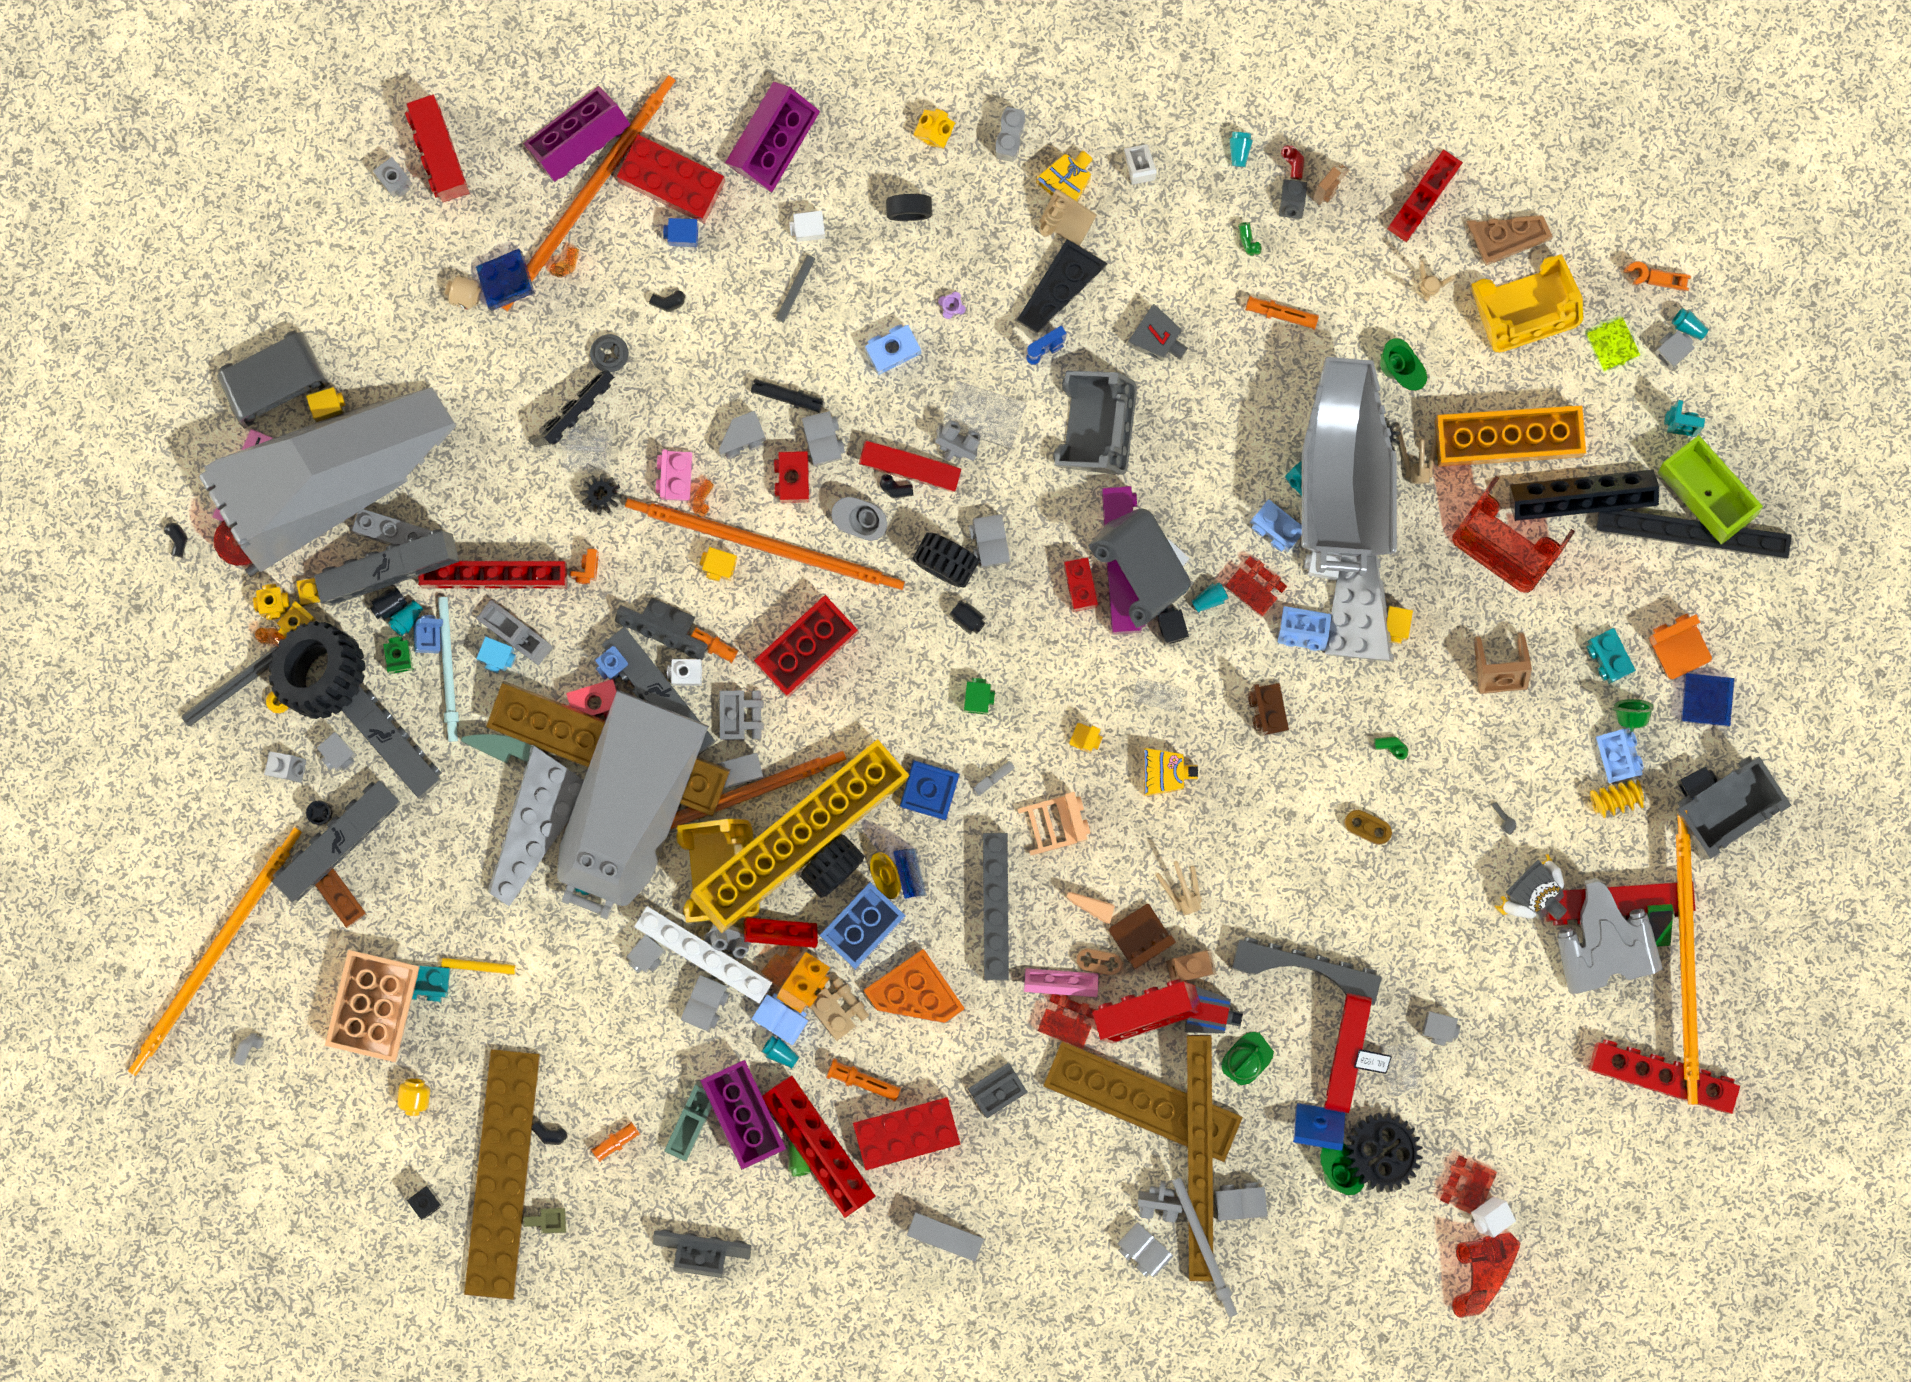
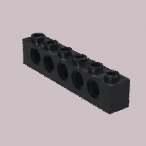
M1654 469L1510 484V507L1514 521L1659 506V484Z

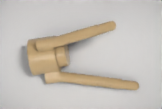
M1419 262L1420 279L1422 280L1420 289L1425 301H1429L1430 297L1435 296L1440 288L1445 287V285L1456 278L1455 275H1451L1443 281H1439L1435 276H1427L1424 262Z
M1401 433L1398 436V440L1400 441L1399 446L1406 469V478H1410L1411 484L1430 483V478L1433 477V464L1437 450L1436 435L1433 439L1428 467L1427 463H1424V439H1420L1419 463L1413 464V468H1411Z
M1174 861L1176 873L1184 895L1179 896L1181 901L1178 900L1161 874H1156L1157 879L1174 902L1177 911L1182 910L1185 916L1202 909L1200 903L1203 901L1199 892L1195 866H1191L1193 893V891L1189 892L1178 861Z

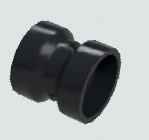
M313 801L306 809V817L312 824L323 825L332 818V808L327 802Z

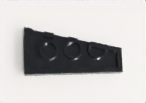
M1066 239L1019 315L1017 322L1038 334L1108 263Z
M608 370L599 372L577 393L578 400L572 399L561 408L562 415L548 420L543 425L546 430L539 436L533 435L528 441L534 447L555 445L563 437L561 433L567 427L571 428L578 422L579 418L577 416L582 411L586 412L595 404L594 398L598 394H604L611 387L610 382L615 377Z

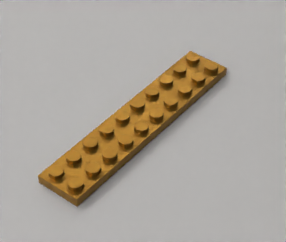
M503 681L486 727L589 767L606 721ZM697 757L680 804L713 816L730 769Z
M493 1049L490 1052L464 1295L514 1300L540 1054Z

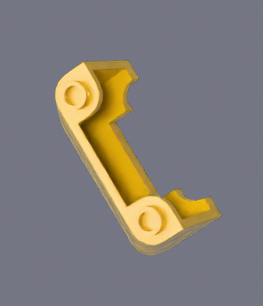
M1562 254L1545 258L1540 265V273L1498 287L1495 286L1491 279H1480L1471 284V291L1493 351L1498 353L1505 352L1574 329L1582 323L1583 297Z
M722 819L677 825V843L684 850H689L692 889L696 888L754 840L752 826L748 820ZM692 898L687 899L683 906L686 923L711 921ZM757 904L742 918L757 916L760 904Z

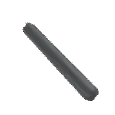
M279 646L272 648L184 713L182 719L186 725L192 726L268 670L269 663L273 661V658H271L272 653Z

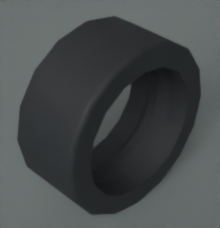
M925 194L890 196L886 199L887 218L894 221L928 219L932 216V198Z

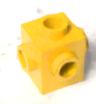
M924 109L913 136L929 146L944 149L951 136L955 122L949 119L948 113L943 110L935 109V111Z
M276 584L263 585L262 590H256L257 597H253L255 612L259 611V615L266 617V620L281 618V615L287 612L286 607L290 606L288 593H284V590L281 587H277ZM267 597H273L274 601L272 604H266Z

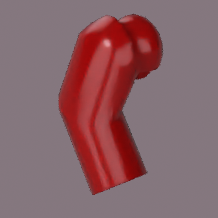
M1286 145L1282 148L1281 155L1292 166L1290 178L1301 180L1303 177L1304 156L1294 146Z

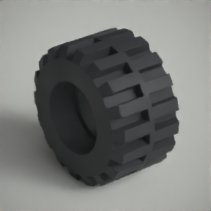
M928 532L925 534L912 558L926 572L946 583L962 588L967 586L979 564L977 557L969 550L939 534Z
M841 835L827 845L803 869L800 877L820 898L826 897L859 867L865 856L845 835Z

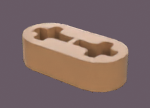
M1084 949L1076 957L1078 967L1088 972L1115 975L1122 968L1121 958L1113 953ZM1090 953V957L1097 959L1098 963H1090L1088 967H1085L1084 962L1080 961V957ZM1110 958H1115L1114 962L1118 963V968H1113L1110 972L1107 966L1100 965L1101 960L1109 961Z

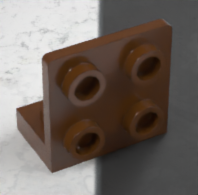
M1280 683L1260 687L1259 684H1254L1251 691L1247 694L1250 708L1254 707L1256 714L1252 717L1254 731H1259L1260 736L1289 731Z
M1145 904L1108 929L1133 970L1176 943L1172 935L1168 934L1150 904Z

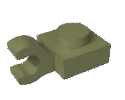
M565 1208L541 1209V1216L523 1217L524 1227L541 1226V1234L566 1233Z

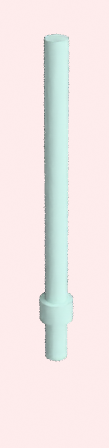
M439 597V619H443L440 634L446 704L444 723H447L448 742H457L459 714L456 712L448 597Z

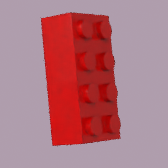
M432 94L406 103L409 111H406L405 115L412 131L416 130V133L412 135L419 152L424 153V156L420 158L427 175L432 176L428 181L435 198L440 197L444 203L470 194L435 95Z
M637 135L617 175L618 183L688 217L697 219L705 224L725 184V177L640 135Z
M824 595L754 660V663L788 699L859 634V631L835 604Z
M1181 979L1168 982L1167 987L1158 989V987L1144 990V995L1135 997V994L1121 998L1122 1002L1114 1005L1112 1002L1101 1004L1098 1006L1099 1010L1092 1012L1100 1040L1112 1044L1203 1014L1195 985L1186 981L1181 982Z
M948 1097L853 1123L865 1170L961 1145Z

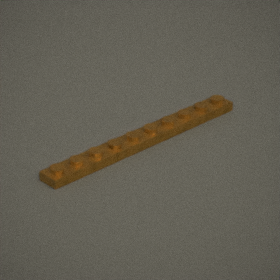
M1187 1035L1188 1195L1213 1253L1212 1035ZM1189 1224V1281H1213Z

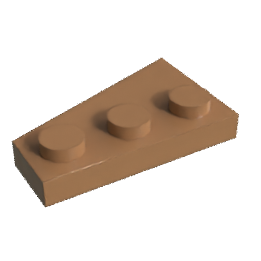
M1343 164L1334 166L1319 183L1312 200L1319 206L1323 201L1328 203L1336 194L1341 180L1350 170Z
M1543 215L1514 217L1507 220L1467 221V226L1485 266L1552 240L1553 237Z

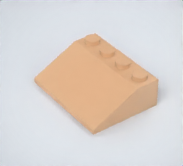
M348 950L325 1046L396 1062L420 966Z

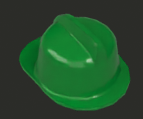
M1399 338L1389 340L1381 354L1380 367L1382 372L1388 378L1395 379L1402 387L1408 390L1417 391L1422 389L1426 385L1428 378L1427 371L1407 342Z
M1640 699L1620 700L1613 707V710L1616 711L1618 723L1623 727L1629 728L1630 732L1647 726L1654 709L1652 703Z
M1250 1032L1243 1035L1230 1048L1222 1060L1223 1074L1238 1085L1250 1084L1265 1070L1273 1059L1274 1051L1260 1032Z
M1343 1143L1342 1151L1322 1148L1320 1163L1327 1186L1345 1195L1359 1193L1363 1189L1364 1184H1359L1360 1176L1352 1177L1356 1171L1354 1168H1347L1352 1161L1344 1158L1350 1155V1151L1344 1149L1346 1144Z

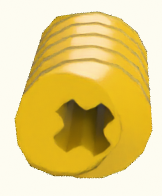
M1638 779L1636 784L1633 780H1628L1627 787L1623 782L1618 783L1617 789L1614 785H1610L1608 792L1604 787L1599 788V794L1595 790L1590 791L1594 812L1596 815L1600 813L1603 819L1606 818L1607 810L1615 816L1616 808H1619L1623 814L1625 813L1626 805L1629 806L1631 811H1634L1635 803H1638L1641 809L1644 808V795Z

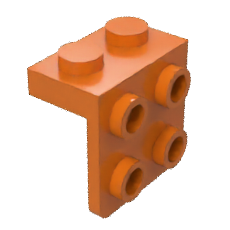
M1688 613L1675 619L1676 624L1668 627L1665 623L1653 629L1655 634L1648 637L1670 680L1695 670L1712 660V656L1697 627L1701 623L1697 614L1691 617Z

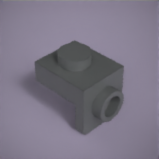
M1283 180L1279 216L1302 219L1306 202L1307 182Z

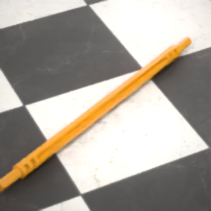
M1677 813L1676 858L1684 1080H1687L1688 1105L1698 1104L1697 1080H1699L1691 837L1688 834L1686 825Z
M294 827L282 846L277 847L141 1046V1052L128 1072L136 1076L149 1056L152 1057L274 879L273 875L290 856L289 851L302 834V831Z

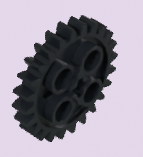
M1376 1113L1374 1118L1372 1115L1366 1116V1122L1359 1120L1357 1122L1359 1128H1351L1354 1135L1346 1137L1351 1142V1145L1344 1146V1149L1350 1151V1155L1344 1158L1352 1161L1347 1168H1354L1356 1170L1352 1177L1360 1176V1185L1368 1182V1190L1374 1189L1376 1186L1377 1193L1383 1192L1384 1188L1387 1193L1393 1192V1187L1395 1190L1402 1189L1401 1183L1404 1186L1409 1185L1410 1181L1408 1178H1416L1413 1170L1421 1169V1166L1416 1161L1423 1159L1421 1155L1417 1154V1151L1423 1149V1147L1416 1146L1415 1144L1420 1137H1413L1411 1135L1415 1128L1407 1130L1408 1121L1399 1123V1115L1394 1116L1391 1120L1390 1113L1384 1114L1383 1117L1381 1113ZM1382 1130L1388 1132V1141L1382 1138ZM1399 1139L1400 1142L1395 1147L1384 1153L1385 1157L1378 1158L1370 1167L1368 1166L1370 1160L1380 1155L1384 1148L1390 1147ZM1365 1144L1371 1149L1370 1156H1367L1364 1152ZM1398 1149L1404 1154L1402 1161L1396 1156ZM1379 1164L1385 1167L1386 1172L1384 1176L1378 1171Z

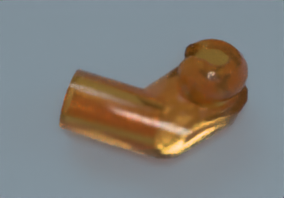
M568 247L566 258L558 263H553L550 266V273L561 278L574 272L580 250Z
M705 479L694 493L692 509L695 514L698 513L701 517L706 516L710 509L709 505L704 503L706 497L714 488V484L710 480Z
M260 627L255 631V638L262 644H275L279 647L277 645L279 641L285 639L275 628L265 629Z

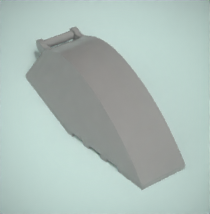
M1325 358L1302 448V547L1316 552V571L1320 573L1329 570L1356 572L1357 575L1365 576L1367 556L1395 554L1397 551V457L1395 451L1392 450L1389 438L1391 432L1390 428H1387L1384 417L1386 411L1384 405H1381L1378 392L1380 391L1374 361ZM1326 554L1357 556V563L1327 561Z

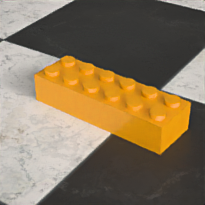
M1582 405L1437 415L1434 419L1438 467L1582 458L1586 454Z

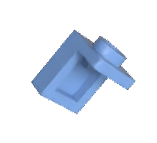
M424 615L414 623V652L436 654L440 652V627L443 625V619H436V616Z
M612 646L595 660L599 665L596 670L604 680L607 678L615 680L620 676L618 673L628 666V662L615 646Z

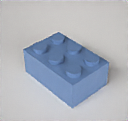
M870 882L819 936L856 970L904 920L906 915Z

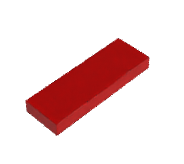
M745 917L744 942L817 948V923Z

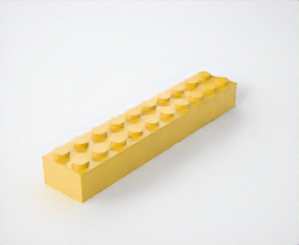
M877 739L694 888L690 897L721 933L725 932L816 857L834 839L844 834L900 788L910 775Z

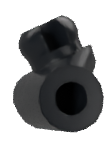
M680 290L675 291L674 294L666 298L653 293L649 304L663 311L671 312L684 304L686 296Z
M885 474L880 478L879 485L881 489L891 498L914 496L912 484L899 485L889 474Z
M168 523L164 527V533L169 535L174 542L171 555L183 558L188 540L187 535L179 524Z
M540 1120L532 1126L534 1133L546 1145H560L568 1137L565 1129L548 1130Z

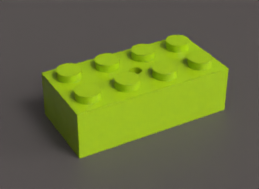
M1700 435L1664 461L1658 471L1661 478L1721 545L1754 520L1763 508V505ZM1705 492H1710L1711 496H1706Z

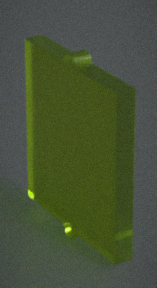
M1623 317L1608 324L1603 323L1602 327L1587 333L1604 371L1618 365L1623 366L1625 362L1640 356Z

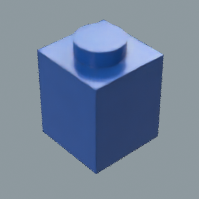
M668 218V225H664L663 239H667L668 246L698 247V220Z

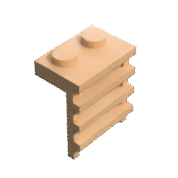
M1075 792L1017 809L1019 814L1028 811L1038 849L1029 851L1030 856L1087 841V834H1090L1087 819L1082 821L1080 811L1084 810L1081 797H1076ZM1053 804L1057 806L1066 841L1060 843L1056 841L1047 806ZM1038 808L1043 810L1052 845L1046 847L1042 845L1033 810Z

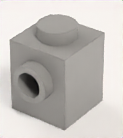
M393 157L373 170L376 177L393 198L397 195L401 197L410 190L409 186L412 182Z
M1678 330L1674 335L1669 332L1659 341L1662 345L1654 354L1671 370L1691 353L1695 347L1692 345L1693 340L1686 333L1682 334Z
M336 732L317 747L324 756L321 759L322 762L330 770L335 768L337 771L341 769L346 771L355 763L353 758L357 754Z
M645 934L627 955L630 959L628 964L638 973L641 970L645 973L649 970L654 972L662 963L659 958L664 954L665 950Z
M1428 1011L1421 1036L1432 1038L1431 1043L1445 1046L1446 1042L1452 1043L1453 1038H1458L1461 1025L1457 1024L1458 1018Z

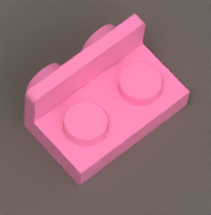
M662 449V455H658L657 470H661V479H656V493L660 494L661 500L690 501L692 452H676Z

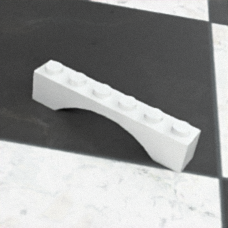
M648 906L634 926L759 1004L762 1003L773 985L769 980L725 953L713 949L707 942Z

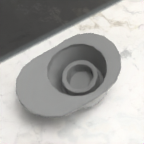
M845 497L838 500L832 508L831 516L834 524L845 533L864 540L873 541L882 537L887 530L886 515L876 503L867 502L855 497Z

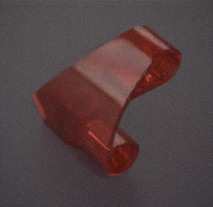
M1511 1232L1498 1234L1495 1237L1486 1236L1473 1241L1460 1242L1457 1245L1456 1257L1458 1261L1462 1264L1471 1265L1470 1292L1458 1295L1452 1301V1310L1457 1317L1464 1318L1482 1314L1502 1287L1521 1245Z

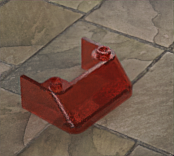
M1495 475L1454 532L1452 540L1457 548L1520 592L1529 593L1562 553L1575 531L1571 529L1560 544L1550 537H1542L1536 544H1533L1495 517L1500 510V504L1496 498L1489 494L1499 480V477Z

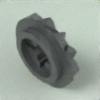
M613 334L600 336L594 341L590 349V357L594 366L600 371L608 370L610 373L619 371L626 365L629 356L625 341ZM616 345L614 347V354L618 359L610 357L604 362L606 355L601 348L610 350Z

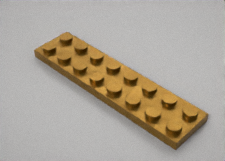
M1061 1042L1043 1087L1188 1147L1187 1093L1066 1042ZM1212 1104L1213 1158L1225 1162L1243 1117Z

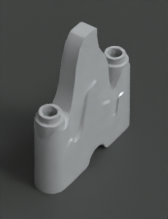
M1598 878L1584 881L1586 898L1580 912L1583 942L1579 943L1577 934L1572 928L1559 930V935L1557 936L1568 992L1578 994L1605 987L1608 979L1613 974L1619 973L1625 976L1626 979L1632 980L1661 971L1662 964L1648 914L1644 912V909L1632 910L1630 917L1626 919L1620 913L1612 894L1603 881Z

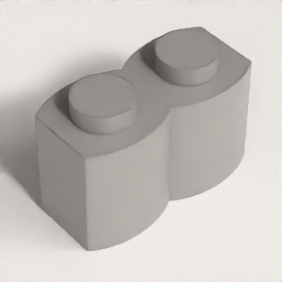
M1007 107L1001 117V132L996 140L995 154L997 159L1009 162L1016 160L1020 149V137L1025 127L1024 110Z
M830 411L802 418L813 466L842 460L841 454L845 453L842 439L837 440L835 431L839 430L836 416L831 417Z
M1002 514L973 519V525H969L971 540L976 539L977 548L973 549V554L979 560L980 567L984 568L1010 563Z
M700 975L681 1020L707 1032L710 1027L715 1029L720 1015L716 1014L720 1005L725 1006L730 995L729 992H726L728 986Z
M1259 1182L1245 1183L1243 1189H1235L1234 1185L1220 1186V1191H1214L1217 1221L1268 1216L1265 1187H1259Z
M1138 1222L1117 1243L1121 1247L1118 1251L1128 1261L1133 1258L1139 1264L1136 1268L1146 1278L1149 1274L1154 1278L1173 1257Z

